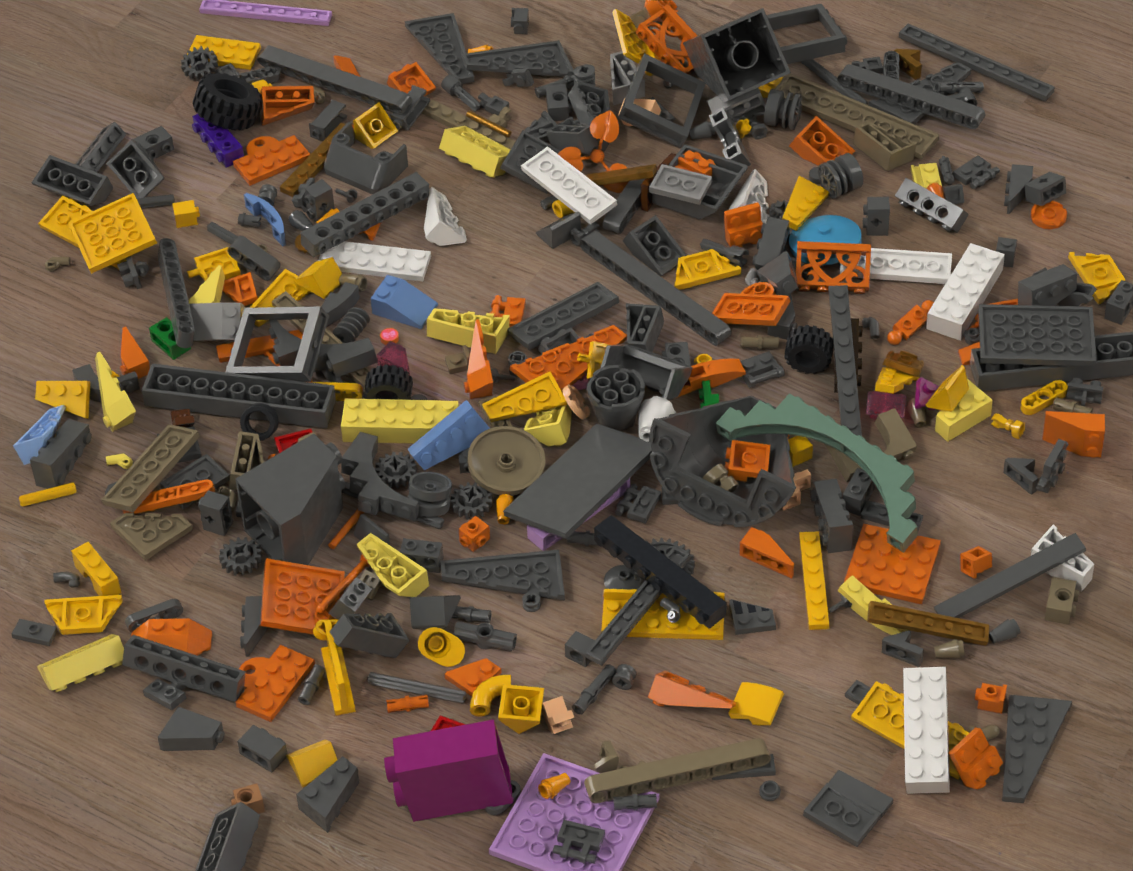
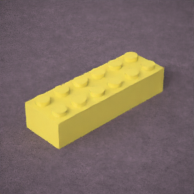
M345 398L341 422L343 442H353L360 432L378 436V443L414 444L459 406V401Z

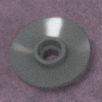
M625 565L611 568L604 577L606 589L638 590L641 586L639 580H634L631 569Z

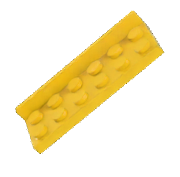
M62 196L38 224L40 228L79 248L68 222L92 211L88 206H82L75 200ZM126 258L112 264V266L119 269L117 264L125 262Z
M604 589L601 633L637 591L636 589ZM714 592L725 601V593ZM662 593L626 636L723 640L724 618L709 629L705 625L698 623L692 615L684 612L680 607L681 617L677 622L672 623L667 619L668 611L660 606L661 600L666 597Z
M876 681L851 715V719L905 750L904 693L899 694L893 691L888 684H881ZM948 721L950 752L969 732L965 731L958 723ZM949 756V775L959 779L960 776Z

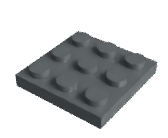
M522 130L500 169L547 194L548 191L521 170V165L547 146L557 154L560 150Z

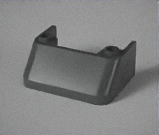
M349 121L332 138L324 163V171L327 175L370 194H375L388 187L408 167L407 147L403 144L394 154L382 151L375 157L350 148L354 144L352 122Z
M629 344L607 345L600 367L619 365V368L634 369L642 376L644 385L659 390L662 397L668 400L678 397L693 368L687 364Z

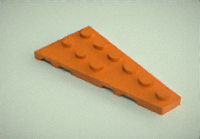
M615 325L594 332V335L587 338L581 337L577 339V342L566 343L543 352L539 357L533 359L531 357L525 359V362L517 365L515 363L510 365V371L525 383L551 371L562 391L568 384L573 385L587 373V363L577 361V358H579L577 356L579 353L589 354L590 342L596 341L609 345H619L627 340V334Z

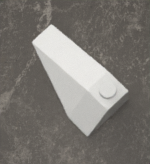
M756 169L747 178L730 205L729 210L758 202L761 209V221L766 223L767 217H769L766 214L769 204L765 200V197L768 196L767 181Z
M433 187L429 189L424 223L426 239L439 246L465 243L467 241L465 230L463 227L458 226L457 222L459 220L451 212L452 207L445 195Z

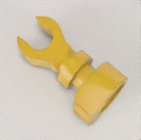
M997 413L991 418L993 420L991 423L993 427L1005 428V430L1011 431L1013 438L1020 439L1023 431H1025V422L1007 420Z

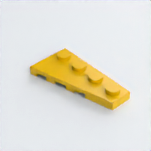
M799 176L782 219L789 220L790 228L797 231L826 200L829 192L823 187Z
M284 269L250 308L273 307L272 301L285 291L296 301H299L311 293V291L294 282L298 275ZM256 320L254 325L260 327L269 320Z
M551 371L482 404L490 422L568 405Z

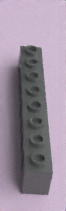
M415 172L302 231L301 245L313 257L323 254L332 247L338 246L349 238H353L355 235L426 199L429 196V183Z

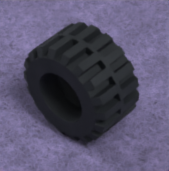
M805 325V327L798 326L797 329L794 328L788 334L784 353V358L787 360L786 363L791 365L792 369H797L800 373L817 374V372H823L824 369L829 367L832 360L834 346L830 333L814 325L813 327Z
M379 365L367 373L363 397L364 399L411 400L412 377L401 367Z

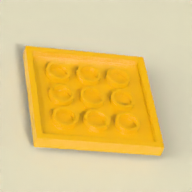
M134 193L68 222L91 274L157 244Z

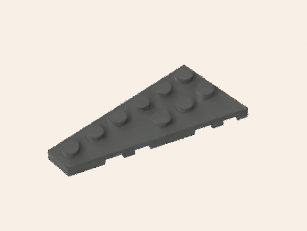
M454 13L405 21V27L448 75L455 76L463 84L474 82L472 70H466L462 61V54H466V50Z
M1009 695L1002 801L1025 802L1033 781L1053 745L1067 712L1072 706V701Z

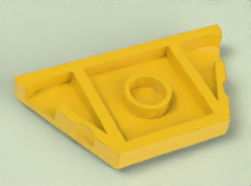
M714 249L678 258L674 287L682 290L741 274V267L733 266L730 264L729 259L721 256Z
M1069 252L1068 258L1083 282L1096 287L1097 290L1092 296L1098 305L1113 294L1121 280L1125 281L1124 276L1110 255L1086 253V256H1075V252Z
M122 595L47 599L44 602L61 634L66 635L103 632L122 604L123 598Z

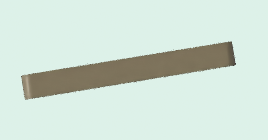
M757 738L591 775L585 779L584 785L592 803H602L613 800V797L632 796L635 793L642 794L762 767L770 762L771 756L764 740Z

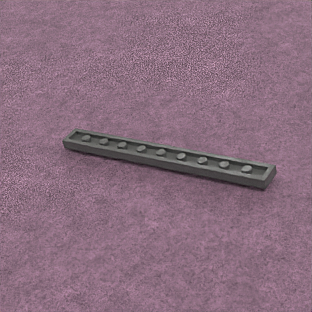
M909 23L899 32V38L951 61L959 62L974 71L1043 101H1046L1054 93L1055 87Z
M829 286L841 426H846L853 434L862 436L848 286Z

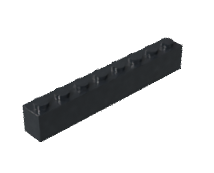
M610 515L594 527V541L598 546L605 548L611 556L618 558L627 568H631L641 579L649 582L655 590L661 591L671 602H675L684 612L692 615L698 623L710 629L726 616L727 602L615 517Z

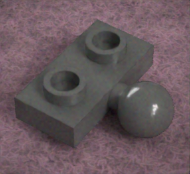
M157 678L143 689L145 697L173 710L187 699L185 692L181 691L187 686L171 681V684H168Z

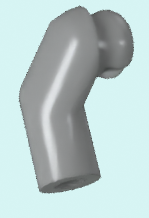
M751 268L745 278L748 286L758 283V278H756V271L758 270L756 268Z

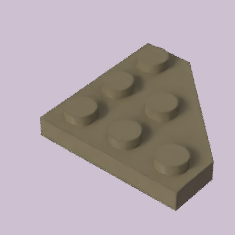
M124 513L110 522L111 528L145 561L193 530L192 524L181 514L161 516V513H145V516L134 515V513Z

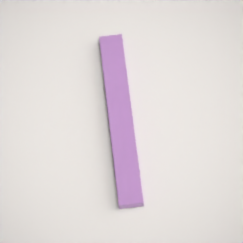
M203 0L199 8L202 14L329 26L332 18V11L227 0Z

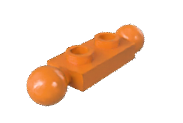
M926 300L922 303L921 307L918 305L913 307L894 324L893 331L887 335L888 342L891 345H898L902 341V337L908 340L927 322V313L934 302Z

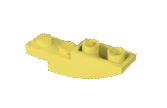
M853 575L838 589V592L852 603L851 609L866 621L870 601L892 605L885 598L881 601ZM871 623L890 635L909 631Z

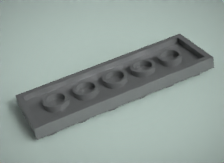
M596 282L508 328V335L526 349H533L540 345L544 338H551L561 329L567 330L570 327L581 324L583 321L618 304L619 296L599 282Z

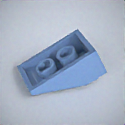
M391 275L385 277L371 297L372 314L419 329L423 328L432 310L438 306L436 301L404 279Z

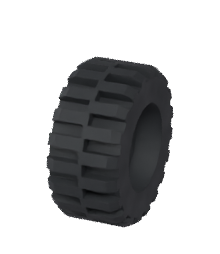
M209 73L199 80L193 99L195 112L201 118H204L206 122L234 131L237 129L241 131L253 126L262 104V97L257 88H254L251 83H247L244 79L226 73Z

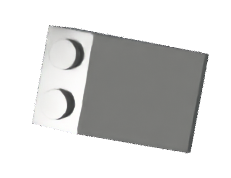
M223 302L189 304L195 327L193 341H235L240 319L244 311V304Z

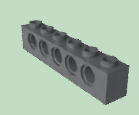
M132 635L124 645L122 665L234 702L237 701L244 691L246 671L136 635Z

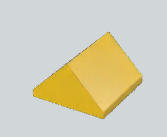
M380 102L353 120L355 139L371 149L376 148L398 132Z
M330 257L314 262L294 282L325 299L330 292H333L341 285L339 279L342 272L334 258Z
M963 365L941 383L925 406L950 412L954 410L969 390L966 371Z
M503 684L498 720L518 734L540 724L544 688Z
M322 740L286 755L302 788L306 787L337 761L332 743L328 740Z

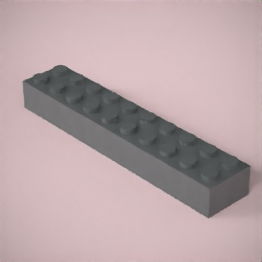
M1133 332L1096 335V366L980 363V348L971 349L970 367L975 384L981 391L1045 385L1055 380L1072 382L1073 378L1091 380L1133 375Z
M161 364L151 365L141 390L144 406L173 410L189 409L190 412L241 418V415L250 406L264 403L275 410L279 423L320 428L328 427L336 403L334 385ZM260 411L252 413L249 419L269 421L268 417Z

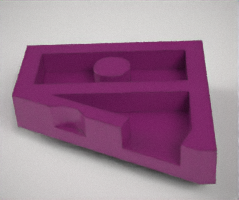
M920 377L916 381L915 408L927 407L925 404L939 386Z

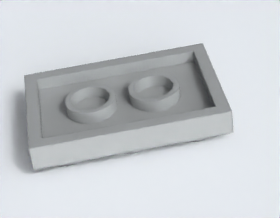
M662 164L649 187V192L700 205L712 183V176Z

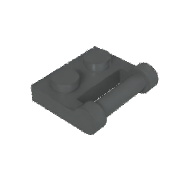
M770 351L740 361L746 372V375L741 377L749 388L756 386L757 383L784 376L782 366H779Z

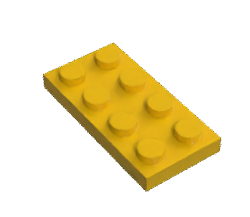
M196 35L189 49L192 52L194 51L193 47H196L197 50L200 46L203 47V50L208 47L210 51H214L218 59V66H225L231 63L234 68L251 70L261 50V45L254 42Z

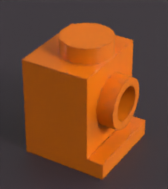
M980 546L961 553V572L973 579L977 578L978 573H982L992 567V553Z
M982 683L981 688H977L975 693V700H978L977 709L1002 714L1007 685L1003 684L1002 687Z

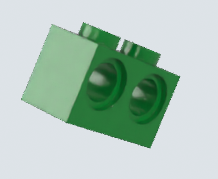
M167 317L149 328L151 341L173 360L191 349V347L181 348L176 344L172 322Z

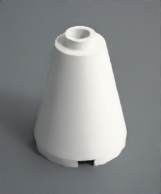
M653 396L642 402L638 411L640 439L649 442L650 429L654 418L669 417L670 414L676 413L672 407L673 404L669 400Z

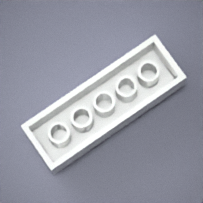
M970 243L927 313L926 329L961 341L964 332L969 328L978 313L979 304H983L1003 271L1005 254Z
M946 667L903 668L905 785L907 794L950 793Z

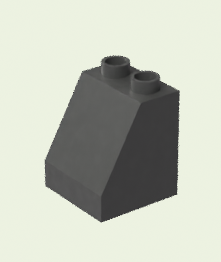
M764 8L683 42L696 74L723 102L791 73Z
M315 434L310 435L235 479L244 531L257 544L259 543L260 548L271 559L309 565L343 509L341 491L346 488V484L338 471V465L343 462L341 453L333 443L330 442L325 445Z

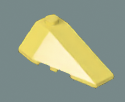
M98 352L95 361L104 415L103 421L106 427H110L113 432L133 423L136 410L125 390L121 391L118 379L111 377L112 371L101 352Z
M569 405L538 411L534 418H529L526 422L524 430L533 435L539 442L547 446H561L567 443L570 434L572 409Z
M372 533L357 543V548L383 585L398 596L417 597L429 587L428 574L425 568Z

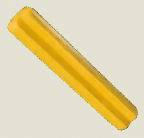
M72 482L19 496L20 505L24 507L77 493L75 483Z

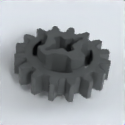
M202 46L198 50L196 47H193L194 51L188 50V55H183L184 60H181V68L185 76H189L191 80L195 77L199 81L201 77L211 72H216L215 67H218V59L214 51H210L208 47L203 50Z
M394 451L391 456L386 453L385 458L380 457L379 462L375 463L377 475L385 484H389L390 488L396 485V488L399 489L401 484L406 487V482H409L410 477L417 472L414 458L410 459L409 454L403 456V452L396 455Z
M467 482L465 487L460 484V489H454V494H451L450 500L451 508H453L454 513L459 514L460 518L463 515L466 516L467 520L470 516L480 515L484 517V512H490L489 508L493 506L492 493L481 486H477L476 482L473 485Z
M237 537V541L234 542L230 539L229 545L223 544L224 549H220L219 560L222 569L226 568L227 573L233 571L236 576L238 572H241L243 576L245 571L252 573V568L258 569V563H262V550L259 543L255 544L254 539L248 541L247 537L244 540H240Z

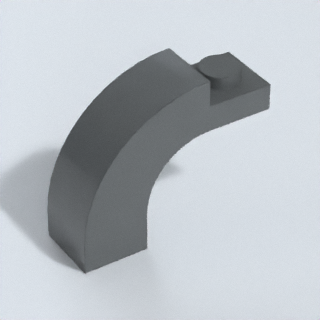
M88 364L73 369L74 381H90V399L102 402L98 376L94 373L91 365ZM135 371L117 377L121 391L125 390L126 393H130L140 389L138 376Z

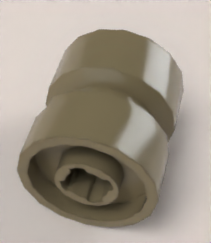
M722 463L713 467L703 476V479L731 493L739 486L732 476H728V470Z

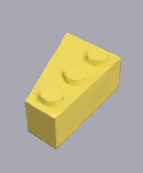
M967 379L969 390L952 412L940 410L936 415L935 431L947 442L991 416L993 400L969 379Z

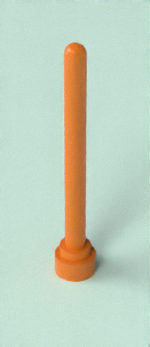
M363 555L360 557V563L317 606L318 613H323L366 567H371Z

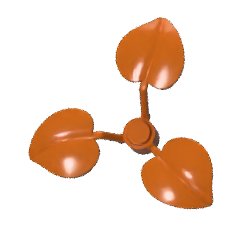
M611 110L596 116L590 124L592 136L600 139L598 149H594L590 156L581 157V151L577 147H566L558 153L559 156L580 172L584 166L582 160L591 159L594 163H601L607 171L627 168L623 164L615 163L609 169L603 161L605 157L603 151H601L603 140L611 143L616 140L619 134L618 120ZM629 181L603 186L612 192L621 193Z

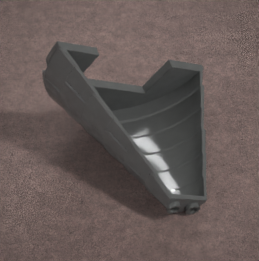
M752 395L703 406L701 409L670 414L669 417L654 418L649 435L652 450L650 459L659 483L667 494L671 493L679 502V507L704 522L717 526H722L723 524L734 525L736 528L761 523L774 516L778 510L784 507L796 489L793 479L794 471L789 454L788 434H760L735 439L738 441L770 445L768 471L761 469L757 478L747 477V482L736 480L739 486L732 493L703 479V476L716 465L722 463L725 467V462H729V459H725L727 447H731V441L717 432L716 422L729 407L742 411L746 416L760 400Z

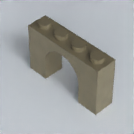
M894 408L879 414L874 424L886 444V450L883 453L894 456L897 461L902 459L908 460L913 457L917 445L896 409ZM825 444L845 481H850L856 469L862 468L841 451Z

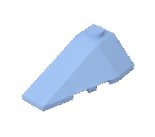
M65 405L49 409L13 445L24 465L29 464L33 456L37 457L40 448H46L48 445L47 441L54 437L65 411Z

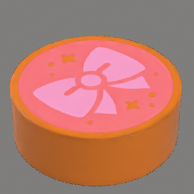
M394 328L382 330L380 333L381 342L387 346L396 344L399 341L398 331Z

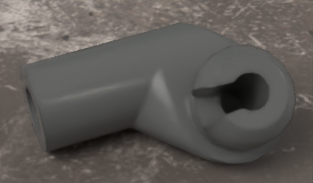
M664 597L660 602V606L668 611L667 619L675 623L681 617L680 606Z

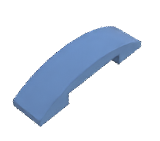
M249 193L244 194L245 207L253 216L261 214L272 225L273 237L282 247L285 246L284 225L276 209L260 197Z

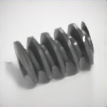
M585 64L574 69V84L576 81H580L593 86L596 85L594 66Z
M352 307L333 330V334L342 343L354 342L370 321L368 313L361 308Z

